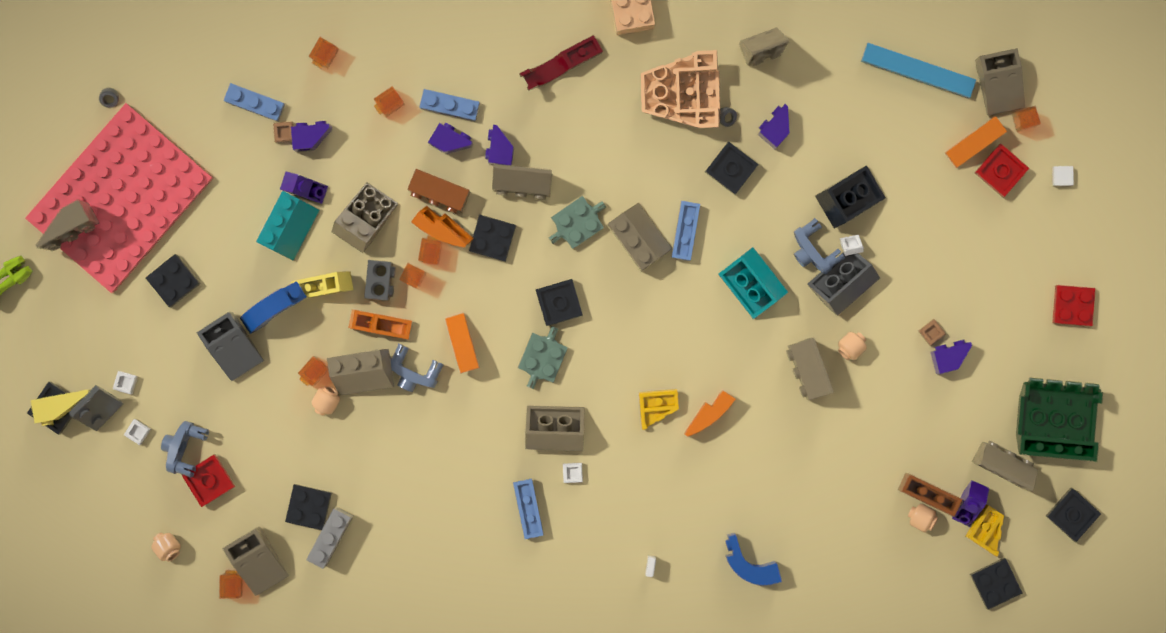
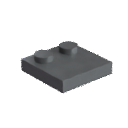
M95 385L69 414L72 418L98 431L123 403L119 398Z

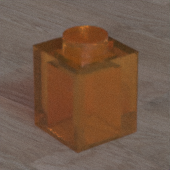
M319 37L308 57L313 60L311 64L320 69L322 67L328 69L339 49L336 45Z
M393 86L374 98V101L377 103L374 105L375 109L380 115L383 113L386 117L405 105Z
M1036 106L1018 110L1012 114L1017 132L1034 128L1041 124Z
M427 236V239L422 238L418 261L439 265L442 242L431 236Z
M407 263L399 280L419 289L427 272Z
M312 356L298 372L301 376L299 379L306 386H315L328 372V367L316 356Z
M225 570V573L221 574L219 578V599H239L242 597V577L236 570Z

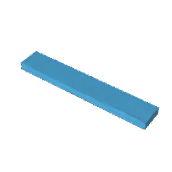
M867 43L861 62L966 98L971 97L976 82L974 78L871 43Z

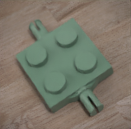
M581 196L552 216L551 219L557 227V232L548 237L552 240V244L563 238L573 249L603 229L604 226L599 221L597 214L606 208L603 205V201L592 207Z
M551 326L548 336L531 334L518 365L519 369L531 375L527 387L531 386L534 389L538 379L554 382L568 348L554 340L559 330L558 328Z

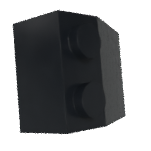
M867 165L815 195L834 229L849 222L886 198Z

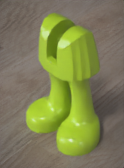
M22 255L3 263L4 267L0 269V279L7 275L9 277L0 284V295L17 283L21 285L33 272L30 266H26L16 272V269L26 262Z

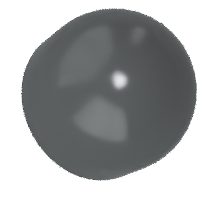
M105 88L100 92L99 102L104 107L112 108L118 104L119 94L115 89ZM111 95L114 101L108 103L105 101L104 96Z
M730 107L721 108L720 124L725 127L732 126L737 119L736 111ZM730 113L732 116L731 120L725 122L726 114Z

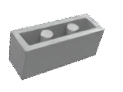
M335 507L306 560L324 569L350 524L353 515Z

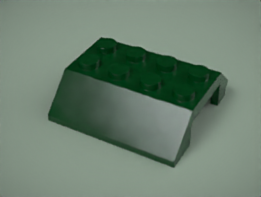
M1029 377L1028 382L1023 383L1019 395L1016 427L1019 454L1097 462L1099 442L1094 441L1097 406L1102 404L1103 392H1101L1100 385L1085 383L1084 387H1082V382L1066 381L1065 385H1063L1062 380L1047 379L1046 383L1043 384V379Z

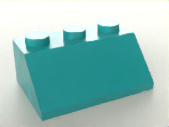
M282 190L256 242L294 261L320 210Z
M754 247L718 274L753 319L788 293Z

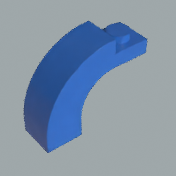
M295 281L255 304L240 319L248 332L252 334L266 326L269 321L283 311L306 299V295L298 282Z
M731 533L727 535L728 540H725L728 552L732 551V554L725 555L730 567L739 577L756 585H771L782 582L775 561L762 565H754L747 562L742 556L736 534Z

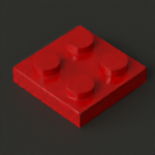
M1000 143L974 173L1004 198L1030 168Z
M1055 285L1052 323L1093 326L1095 288Z
M216 454L197 464L196 471L188 470L195 473L192 478L181 474L201 507H204L235 487Z

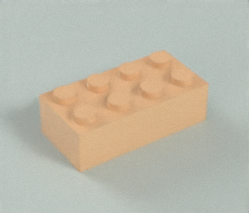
M611 0L617 35L654 29L655 21L651 0Z

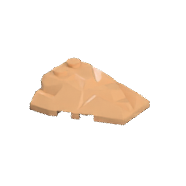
M717 50L697 51L685 58L676 59L675 62L641 73L642 112L696 128H719L721 109Z

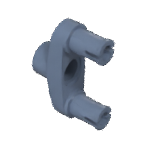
M814 218L804 227H799L794 231V236L801 248L794 253V256L802 267L812 263L819 271L827 274L834 265L844 260L845 257L843 254L839 255L841 253L839 249H836L826 258L821 257L808 240L809 236L822 228L820 223L817 224V219Z
M398 343L392 359H390L392 371L401 376L397 386L410 392L414 391L416 384L435 388L438 382L437 378L444 364L432 360L427 374L424 376L403 367L402 362L410 348L403 347V345Z
M184 421L174 436L168 434L164 436L161 450L168 452L166 461L167 472L179 473L191 478L194 476L195 473L188 470L196 471V466L183 463L181 459L189 438L194 437L206 441L208 437L203 434L209 435V429Z

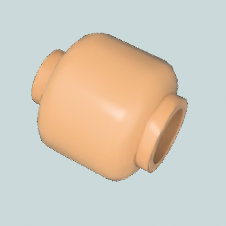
M848 332L839 341L838 352L846 360H856L867 349L865 344L866 338L859 332L857 334Z
M325 386L317 390L311 403L317 414L322 416L325 414L330 415L334 413L340 402V397L336 389Z
M919 504L917 507L913 506L908 514V517L911 518L910 525L922 532L932 531L938 520L936 511L924 504Z
M159 533L153 538L154 542L151 549L161 561L170 562L180 554L181 545L171 533Z

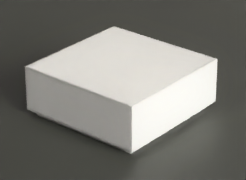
M1073 166L1052 167L1053 186L1074 185Z
M859 235L840 238V244L845 256L864 252Z
M118 371L113 389L133 395L138 376Z
M133 419L124 436L138 445H142L151 428L137 419Z
M582 463L563 464L564 483L583 482Z
M648 555L645 575L648 577L654 576L655 556Z

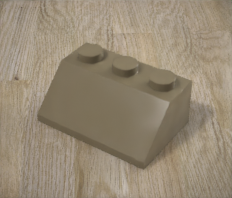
M493 164L492 190L496 191V195L507 196L508 193H515L516 197L526 198L527 195H534L535 199L543 200L546 199V196L550 197L552 170Z
M639 203L608 223V227L640 271L672 249Z
M814 337L788 345L789 350H786L789 361H793L795 365L793 373L796 379H800L802 386L799 389L802 397L811 400L834 393Z
M389 349L327 358L329 377L339 395L394 387Z
M527 406L525 449L583 451L584 407Z
M992 441L981 443L972 463L1022 489L1033 491L1038 469L1033 467L1034 463L1024 458L1022 461L1017 459V454L1007 449L1005 452L998 449L1000 445Z

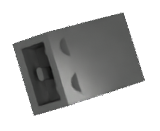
M234 312L226 313L196 332L206 349L231 381L264 361Z

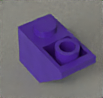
M786 104L782 108L778 105L771 113L774 117L769 122L765 120L759 127L761 131L758 135L774 150L790 133L788 106Z
M317 121L315 125L296 123V126L291 127L293 150L295 152L316 150L332 131V126L327 124L326 121Z
M446 122L444 125L438 124L428 141L429 145L444 154L472 148L474 145L470 141L471 137L463 132L461 134L454 131L455 128Z
M493 125V129H489L488 141H491L490 148H486L485 159L488 160L489 165L512 166L514 147L497 125Z
M285 172L280 190L322 204L328 186L298 174Z
M964 339L953 342L954 346L947 347L946 344L936 346L935 351L930 352L936 374L959 369L971 349L972 343H965Z
M971 480L961 495L962 502L955 516H952V519L970 527L987 503L989 487Z

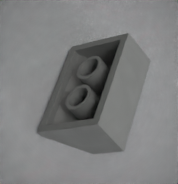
M859 253L844 255L845 259L834 265L831 271L827 274L820 272L807 284L826 307L837 316L880 279L873 265Z

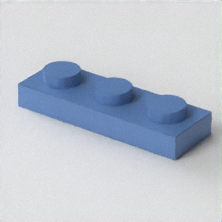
M230 83L224 98V102L277 122L285 105L280 101Z
M424 89L419 108L476 121L480 102Z
M681 201L672 258L691 261L700 204Z
M532 478L513 482L524 538L544 536Z

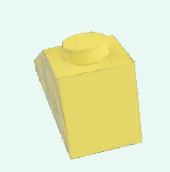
M351 271L334 272L296 280L305 293L306 299L353 290Z
M91 389L31 400L34 422L41 423L42 426L54 424L53 420H58L70 412Z

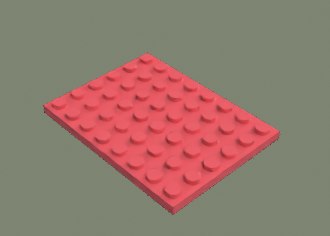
M125 103L25 219L44 234L61 208L76 200L89 203L99 224L95 226L93 231L79 234L76 240L62 243L60 249L110 293H114L211 182L213 177L131 106Z

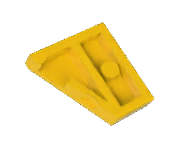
M677 389L639 392L642 430L647 429L648 426L657 421L659 422L668 414H672L679 409Z
M986 504L965 537L997 557L999 555L997 549L998 541L1001 540V526L1003 525L1004 515Z

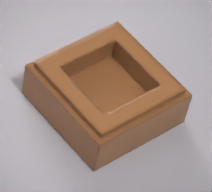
M293 122L273 123L275 143L292 142L291 127H294Z
M932 319L918 330L929 346L946 335L935 319Z

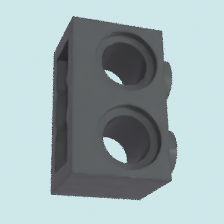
M368 260L364 298L390 301V297H393L394 286H391V280L395 278L396 267L393 266L392 262ZM380 266L386 267L387 271L384 276H378L377 269ZM378 285H383L385 291L382 295L378 296L375 293V288Z

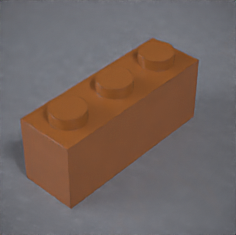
M415 169L407 189L411 192L410 196L419 200L422 197L429 199L428 203L437 207L440 204L447 207V211L457 214V211L462 213L470 194L469 189L419 169Z
M905 473L898 488L899 491L953 517L962 502L961 498L908 473Z

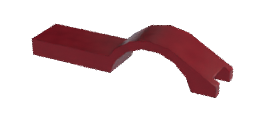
M592 35L563 50L540 66L527 69L519 73V75L524 77L528 85L527 90L530 91L557 79L569 70L602 54L603 50L595 36Z

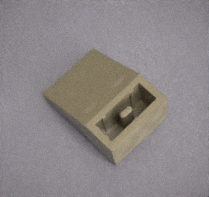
M776 27L743 39L739 45L746 64L756 66L763 63L765 58L775 59L780 57L781 53L786 49L789 40Z
M1018 48L979 56L975 63L987 116L1025 108L1022 66Z
M366 182L334 221L331 232L361 253H364L398 203Z
M76 200L61 208L36 244V247L55 251L62 247V243L76 240L82 232L88 233L93 231L95 226L99 224V221L90 204Z
M261 527L255 528L222 548L232 566L255 596L289 576Z

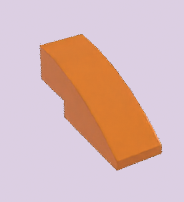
M995 116L945 152V154L957 168L1005 134L1007 130Z
M427 205L411 221L431 237L454 246L466 247L474 239L446 213L439 217Z
M352 309L348 328L409 340L412 321Z
M464 313L445 318L460 373L480 368Z
M721 390L712 406L704 402L684 434L689 437L713 424L730 408L736 399Z

